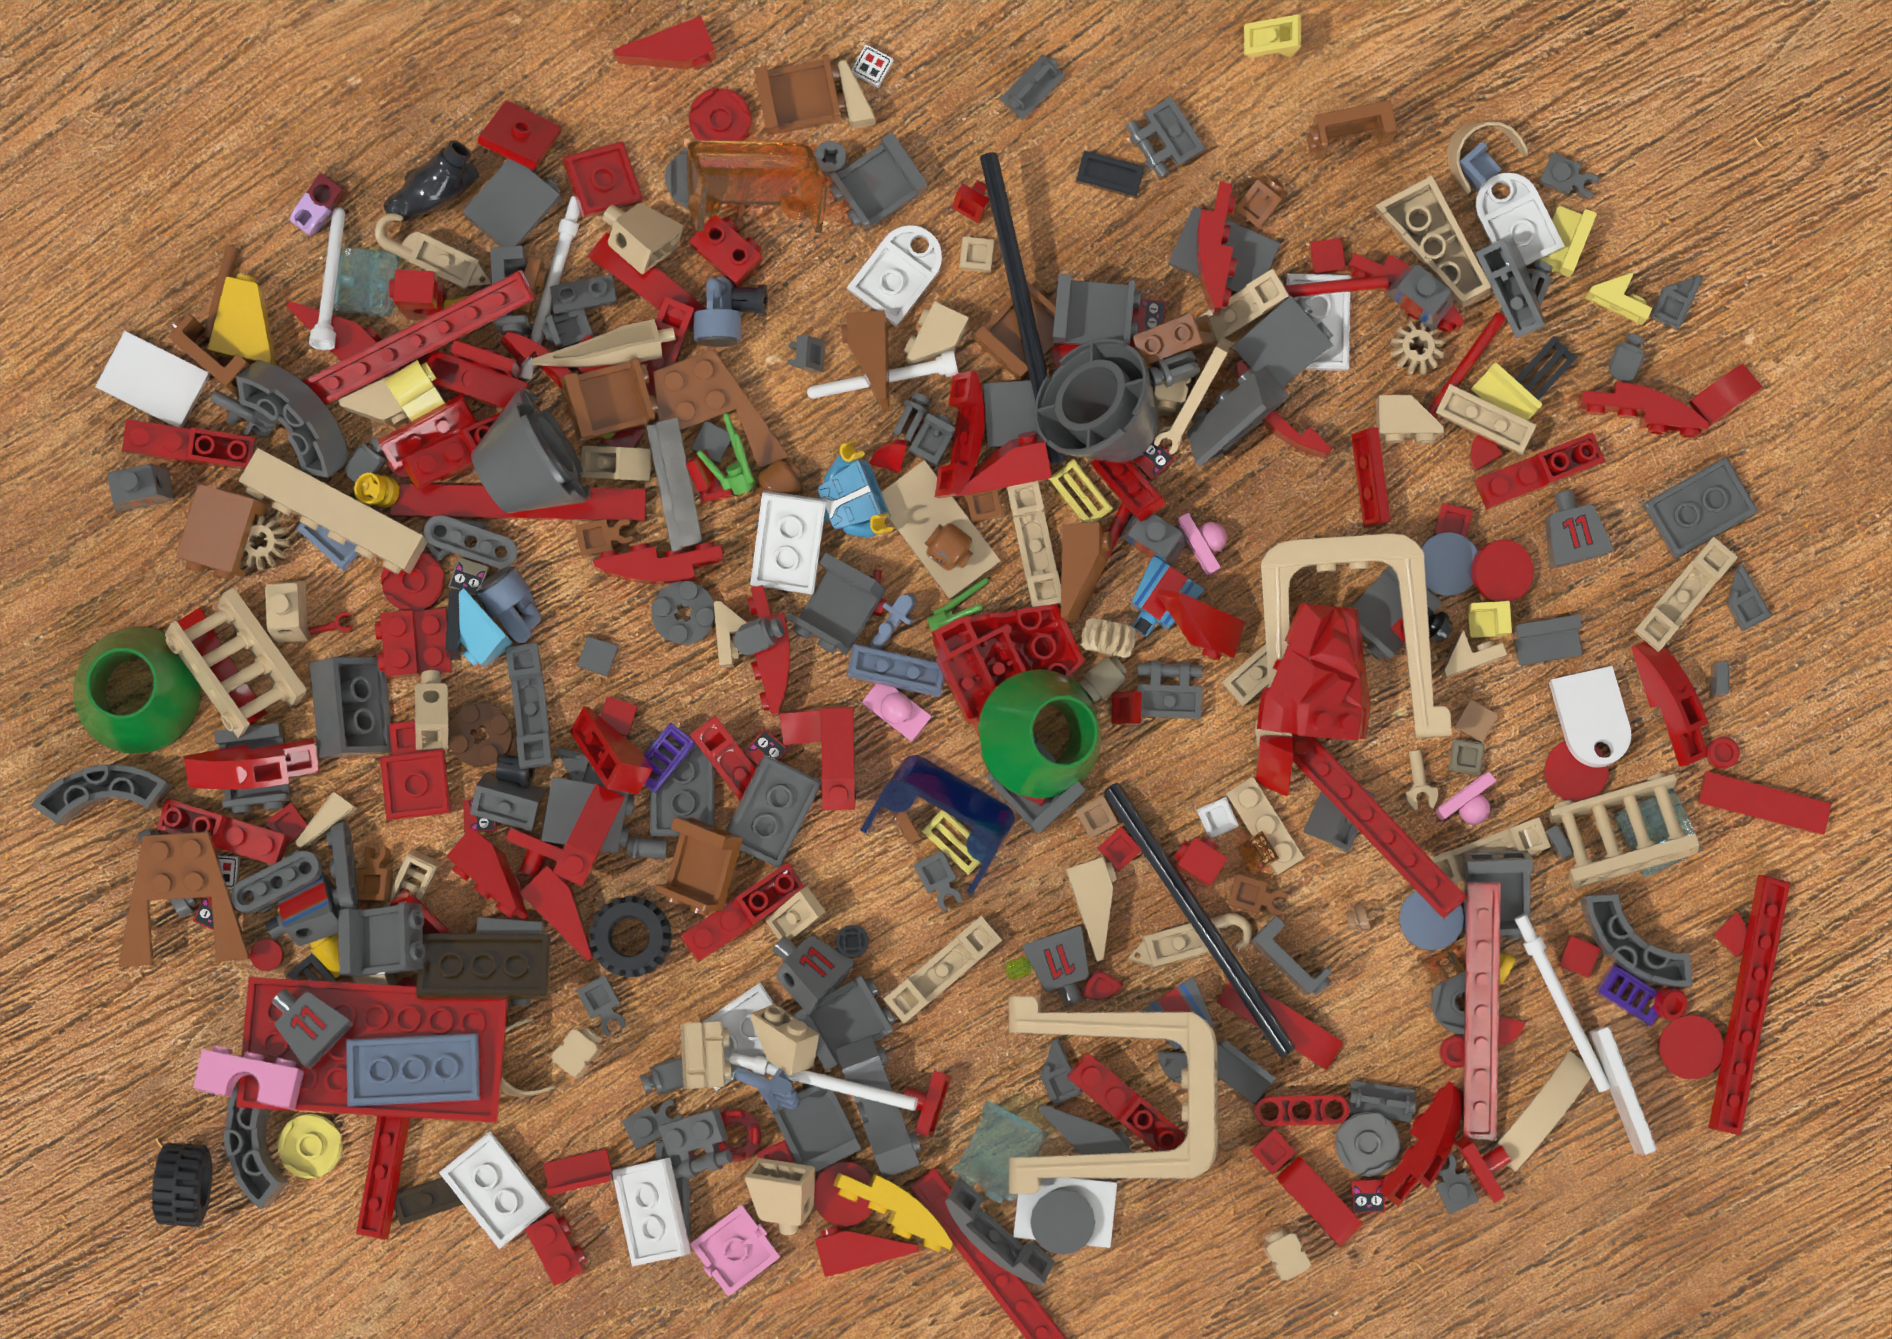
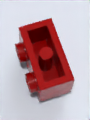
M714 213L690 239L689 243L691 248L721 275L731 281L735 287H740L763 262L762 255L759 253L762 248L750 237L744 240L736 233L739 228L728 217L724 216L721 219Z
M1205 836L1200 840L1194 837L1190 843L1185 840L1173 857L1178 861L1175 866L1177 870L1205 888L1212 884L1228 858L1217 851L1220 847Z
M554 1212L524 1228L554 1287L587 1270L584 1264L588 1261L579 1244L574 1245L569 1235L573 1231L564 1215L560 1217L558 1212Z

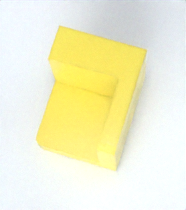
M1510 601L1471 603L1467 607L1470 638L1507 637L1512 633Z

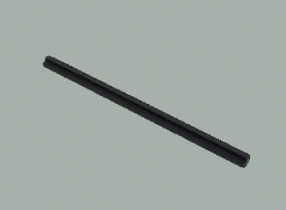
M989 152L981 155L980 161L1036 402L1039 389L1046 376L1048 377L998 155L995 152ZM1046 443L1048 459L1051 464L1066 461V454L1057 452Z
M1119 783L1109 786L1104 791V795L1279 1057H1285L1295 1050L1294 1043Z

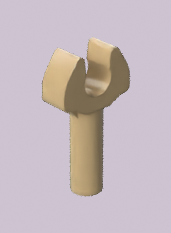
M1410 751L1409 757L1414 785L1410 791L1405 793V800L1411 809L1416 811L1418 809L1417 794L1424 793L1428 798V806L1432 809L1438 799V789L1426 783L1422 751Z

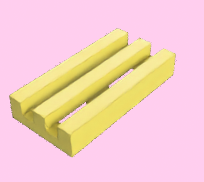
M1074 459L1053 474L1052 478H1049V481L1082 523L1097 522L1113 510V507ZM1073 469L1103 507L1100 511L1096 509L1069 475L1068 471ZM1059 478H1064L1093 515L1091 518H1088L1058 480Z
M944 808L922 830V833L968 876L990 853L978 839ZM945 818L981 853L978 856L974 855L940 821ZM934 827L972 861L969 866L931 832Z

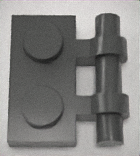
M1171 96L1144 113V117L1149 123L1148 126L1142 129L1136 120L1126 125L1127 130L1131 134V142L1135 147L1138 146L1147 159L1145 161L1146 165L1150 170L1155 171L1159 179L1164 178L1170 173L1164 164L1169 158H1172L1179 168L1205 151V147ZM1155 134L1165 147L1159 152L1155 150L1149 141V138Z
M1151 660V663H1138V676H1150V685H1137V691L1142 692L1141 717L1201 719L1202 686H1189V678H1202V665H1190V661H1180V664H1161V660ZM1161 676L1179 677V686L1160 685Z
M719 1108L659 1126L668 1158L680 1155L681 1164L672 1167L675 1179L696 1177L699 1175V1172L708 1169L716 1171L722 1169L724 1164L733 1161L730 1150L721 1152L718 1142L729 1139ZM704 1147L705 1157L696 1159L694 1150Z

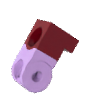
M320 172L290 216V222L310 237L315 235L338 204L344 202L349 192L330 177Z

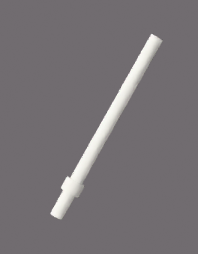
M574 196L570 198L565 219L560 221L558 233H560L530 336L531 340L540 345L545 334L543 326L547 325L545 316L550 315L553 306L550 286L559 284L572 237H576L579 228L577 220L580 210ZM531 357L522 364L519 378L531 381L535 368Z
M1527 914L1516 917L1515 921L1525 940L1523 945L1528 955L1533 956L1598 1091L1604 1092L1608 1090L1611 1086L1544 951L1546 946L1541 935H1536Z
M732 1052L730 1056V1065L753 1070V1073L767 1077L768 1074L774 1076L778 1070V1067L770 1063L767 1057L757 1055L755 1058ZM807 1070L792 1076L785 1073L789 1080L915 1111L918 1098Z

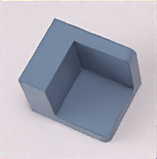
M1484 141L1459 162L1465 179L1476 192L1480 190L1488 179L1498 175L1502 170L1485 151L1488 145Z

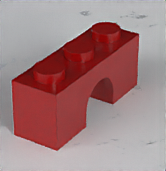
M395 270V279H390L389 297L394 298V304L397 305L407 320H423L444 309V302L447 300V290L443 284H438V276L434 271Z

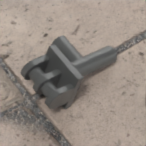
M216 389L210 398V401L229 410L226 417L229 424H237L241 417L249 421L243 436H248L251 431L260 437H268L278 421L277 419L274 421L270 420L257 410L241 405L239 401Z

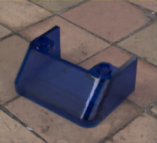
M919 755L909 756L902 761L883 789L860 831L863 835L868 836L884 807L896 813L905 812L912 806L917 796L973 828L966 842L967 851L972 858L982 863L981 868L967 890V894L973 897L1014 825V813L1006 804Z

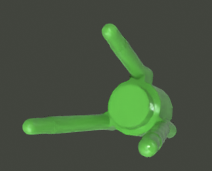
M724 413L723 417L738 462L726 468L728 474L724 476L703 451L699 450L697 455L718 478L724 490L731 488L734 494H743L754 488L757 483L749 468L740 436L735 432L729 413Z
M982 579L943 607L934 610V615L927 618L931 631L959 617L969 616L981 610L982 605L977 604L954 615L950 611L988 584L989 579Z

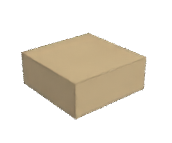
M963 236L959 270L991 273L994 239Z

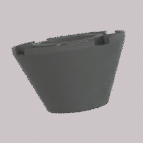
M1105 338L1082 344L1061 358L1059 362L1062 365L1054 372L1050 379L1046 376L1036 398L1034 419L1041 438L1057 452L1109 462H1128L1144 453L1156 437L1159 418L1148 368L1141 354L1124 341Z
M522 388L514 394L471 453L472 462L479 479L494 502L506 513L584 503L590 499L591 492L588 484L585 486L582 484L580 476L584 473V470L573 447L549 410L545 408L541 411L533 402L537 400V397L526 388Z

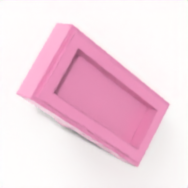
M1189 513L1178 518L1176 525L1183 532L1189 547L1205 574L1210 577L1219 572L1221 567L1212 553L1219 552L1225 547L1228 537L1226 529L1217 522L1204 523L1198 529Z
M875 684L861 702L911 742L914 741L932 718L931 715L916 705L906 695L890 686Z
M1490 772L1484 773L1436 808V815L1442 821L1459 809V814L1466 823L1472 825L1483 823L1489 817L1490 804L1488 799L1479 793L1496 782V779Z

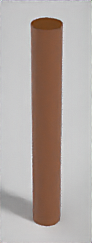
M226 245L203 333L205 338H211L226 276H232L238 253L237 247Z

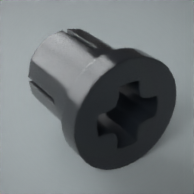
M759 284L758 288H733L732 299L736 301H732V310L766 316L768 309L767 285Z
M501 754L498 760L500 763H497L496 768L497 779L520 783L521 787L529 788L533 781L535 767L520 769L517 756Z

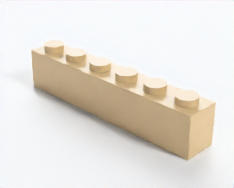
M259 448L256 449L239 479V482L246 487L244 493L258 501H262L264 497L273 501L272 508L287 516L292 511L301 516L300 523L315 531L318 526L329 531L327 534L328 538L341 545H344L346 541L356 545L354 550L356 553L369 560L373 556L384 560L382 566L399 575L401 570L411 574L428 543L423 535Z

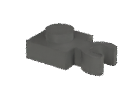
M1552 152L1538 184L1568 196L1571 188H1573L1581 198L1590 200L1593 193L1584 188V183L1591 182L1596 185L1600 178L1592 173L1579 174L1581 164Z
M943 851L914 864L927 893L930 894L937 890L939 894L937 902L942 911L947 910L943 902L947 895H953L958 904L962 902L960 893L949 885V883L957 880Z
M606 975L576 990L590 1018L594 1019L599 1015L601 1016V1030L606 1036L612 1035L608 1028V1023L613 1019L619 1022L621 1028L626 1027L624 1017L613 1010L614 1007L621 1003Z
M674 1100L664 1102L657 1113L654 1112L652 1106H648L622 1120L636 1150L661 1137L659 1126L683 1119L682 1115L673 1119L667 1116L666 1111L668 1107L675 1104Z
M1449 1153L1447 1158L1449 1162L1448 1167L1441 1169L1438 1174L1441 1175L1443 1181L1434 1184L1449 1215L1479 1201L1466 1172L1455 1173L1456 1160L1451 1153Z

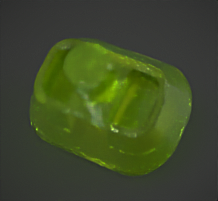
M1024 957L1008 961L1005 964V973L1011 980L1028 976L1031 972L1030 963Z

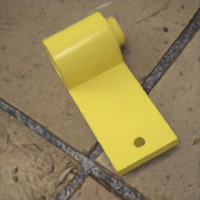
M416 360L385 379L388 388L411 422L445 403L432 383L437 378L427 362L421 365Z

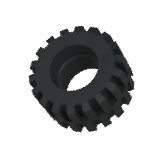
M634 896L612 899V902L604 904L601 907V911L595 914L592 919L594 922L589 929V934H591L589 944L594 952L593 956L600 962L603 968L613 974L628 978L642 977L645 974L654 972L659 965L664 963L665 957L670 953L671 940H673L670 922L666 918L665 913L647 899ZM626 918H637L643 921L650 933L647 948L635 956L621 954L616 950L612 942V933L615 926Z
M168 1142L163 1145L157 1157L152 1184V1210L157 1224L198 1227L203 1222L208 1210L212 1186V1159L206 1145Z

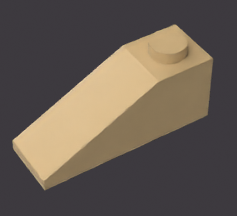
M1103 857L1066 869L1096 962L1104 959L1113 895L1112 882L1117 880L1112 863L1105 864Z

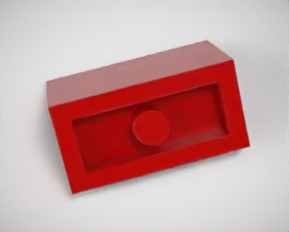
M608 1149L543 1163L549 1188L546 1189L547 1196L614 1181Z

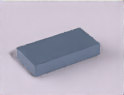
M302 523L296 527L302 535L343 571L359 555L354 551L356 545L348 541L344 545L333 541L327 537L329 531L318 526L316 531Z

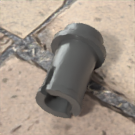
M635 834V837L629 836L627 856H633L635 860L637 856L665 861L667 840L639 838V834Z

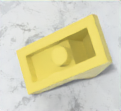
M1297 14L1244 24V55L1248 57L1274 53L1293 57L1301 47V15Z
M1634 272L1594 285L1585 296V299L1640 325L1644 324L1652 310L1651 307L1646 305L1647 301L1633 294H1630L1629 297L1624 295Z

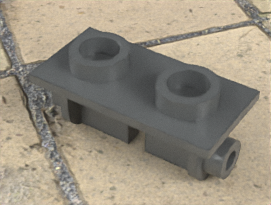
M1042 54L1000 100L1023 121L1066 75L1057 68L1059 64L1052 57L1048 59Z
M612 274L550 286L554 314H563L589 307L595 308L606 305L612 307V303L618 302Z
M1351 1080L1348 1100L1349 1113L1369 1110L1379 1112L1389 1119L1411 1122L1412 1113L1415 1112L1416 1100H1414L1416 1090Z

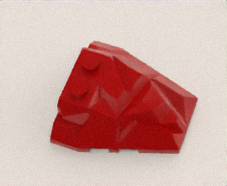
M1300 603L1285 638L1288 646L1282 660L1276 659L1273 669L1277 670L1270 688L1264 687L1261 694L1256 729L1309 737L1346 740L1366 739L1371 705L1358 609Z
M1057 604L959 617L931 632L933 644L938 653L936 657L937 664L965 721L968 724H973L979 737L978 723L982 708L989 695L1003 681L1015 674L1030 670H1050L1070 678L1085 662L1067 623L1061 618V611Z

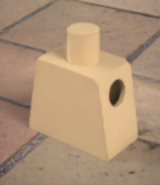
M641 203L636 204L627 212L622 211L615 205H611L605 211L602 218L603 221L612 226L608 239L609 246L641 274L647 272L676 250L684 229L682 224Z
M306 581L272 582L266 584L267 630L276 643L308 641Z
M427 670L422 672L421 684L415 685L416 750H448L447 684L441 683V673L439 671Z
M758 1158L746 1174L745 1181L758 1217L762 1221L778 1223L780 1233L783 1235L795 1234L799 1230V1225L803 1224L814 1206V1166Z

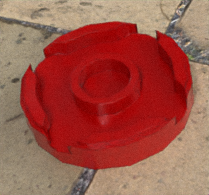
M713 88L703 92L692 103L689 111V127L695 140L703 147L717 152L731 150L740 145L748 136L752 124L750 109L745 99L730 89Z
M1493 540L1483 548H1480L1475 554L1471 565V579L1484 599L1491 602L1510 601L1511 603L1521 598L1529 589L1533 579V563L1529 553L1520 544L1511 540Z
M423 551L411 574L401 570L398 575L384 567L381 574L382 590L386 599L399 610H427L433 607L442 596L445 588V573L440 563L431 554Z
M1563 741L1548 753L1543 776L1548 788L1556 797L1562 800L1579 802L1595 797L1603 790L1608 779L1609 766L1591 767L1581 763L1571 754L1566 741ZM1595 744V753L1599 757L1606 758L1604 753Z
M1685 1015L1669 1022L1663 1028L1658 1039L1659 1057L1662 1064L1671 1074L1682 1079H1700L1710 1075L1719 1066L1723 1055L1724 1042L1720 1031L1711 1021L1701 1016Z
M842 1161L829 1165L819 1174L814 1183V1204L816 1210L824 1220L836 1226L848 1227L861 1223L873 1210L868 1208L870 1201L858 1196L857 1201L854 1202L838 1195L841 1188L834 1186L833 1183L839 1173L868 1185L871 1174L866 1168L852 1162Z

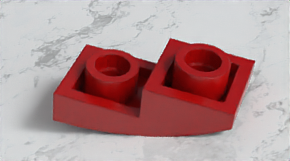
M1741 364L1695 396L1689 404L1709 422L1710 427L1731 414L1737 406L1757 395L1763 387L1747 367Z
M848 705L818 706L815 709L792 710L779 713L783 745L821 742V707H848Z

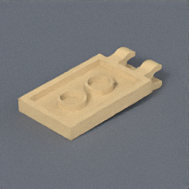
M1223 337L1220 338L1175 422L1165 425L1160 429L1155 438L1154 445L1158 446L1163 438H1169L1173 444L1169 453L1174 454L1182 441V434L1228 353L1232 342Z

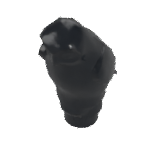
M452 140L436 155H433L428 162L406 173L404 177L405 183L402 188L389 196L384 202L385 213L401 215L403 220H394V222H404L420 214L436 211L460 196L479 178V173L472 163L466 164L471 157L469 149L462 143Z

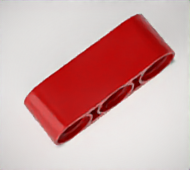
M1336 1095L1266 1096L1256 1102L1253 1107V1114L1257 1122L1267 1126L1336 1125L1344 1122L1348 1117L1349 1105L1344 1098ZM1332 1100L1339 1102L1342 1108L1340 1116L1336 1119H1330L1325 1113V1106ZM1298 1101H1304L1309 1106V1115L1303 1120L1295 1118L1292 1112L1294 1104ZM1265 1102H1272L1277 1107V1115L1269 1121L1263 1119L1260 1115V1107Z
M1300 1156L1293 1160L1275 1178L1339 1247L1363 1226V1223Z

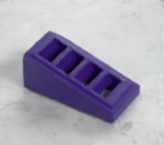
M671 722L644 755L653 771L660 776L657 781L649 776L645 782V785L654 793L661 788L697 745ZM670 736L683 745L680 751L667 741ZM662 746L675 755L672 761L659 751ZM654 755L668 766L664 771L651 761Z
M1615 964L1611 965L1595 993L1647 1025L1652 1026L1658 1016L1654 1010V1004L1647 1015L1642 1013V1010L1649 998L1655 999L1658 992ZM1619 977L1623 981L1616 993L1613 994L1610 990ZM1628 984H1631L1634 987L1626 1001L1621 999V996ZM1640 990L1644 992V995L1635 1008L1631 1004Z

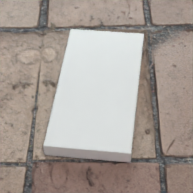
M1602 1027L1588 1031L1587 1033L1598 1061L1611 1086L1609 1088L1634 1153L1646 1155L1656 1151V1145L1610 1028Z

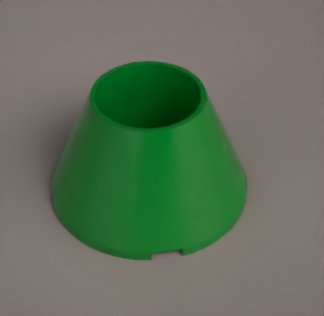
M147 627L120 629L98 640L82 658L73 684L75 709L87 732L104 746L128 754L151 753L174 743L191 726L201 701L200 684L178 653L175 654L169 649L165 633ZM134 659L145 660L150 666L154 677V688L150 699L135 713L116 715L111 709L106 695L107 683L111 674L124 662Z
M1030 670L1015 674L1003 681L986 700L978 723L982 750L980 753L989 772L1008 790L1029 798L1059 796L1077 782L1081 783L1094 767L1100 752L1101 723L1094 702L1077 682L1055 671ZM1047 704L1056 707L1063 714L1069 728L1067 748L1055 762L1047 760L1038 751L1033 739L1035 718L1039 711Z

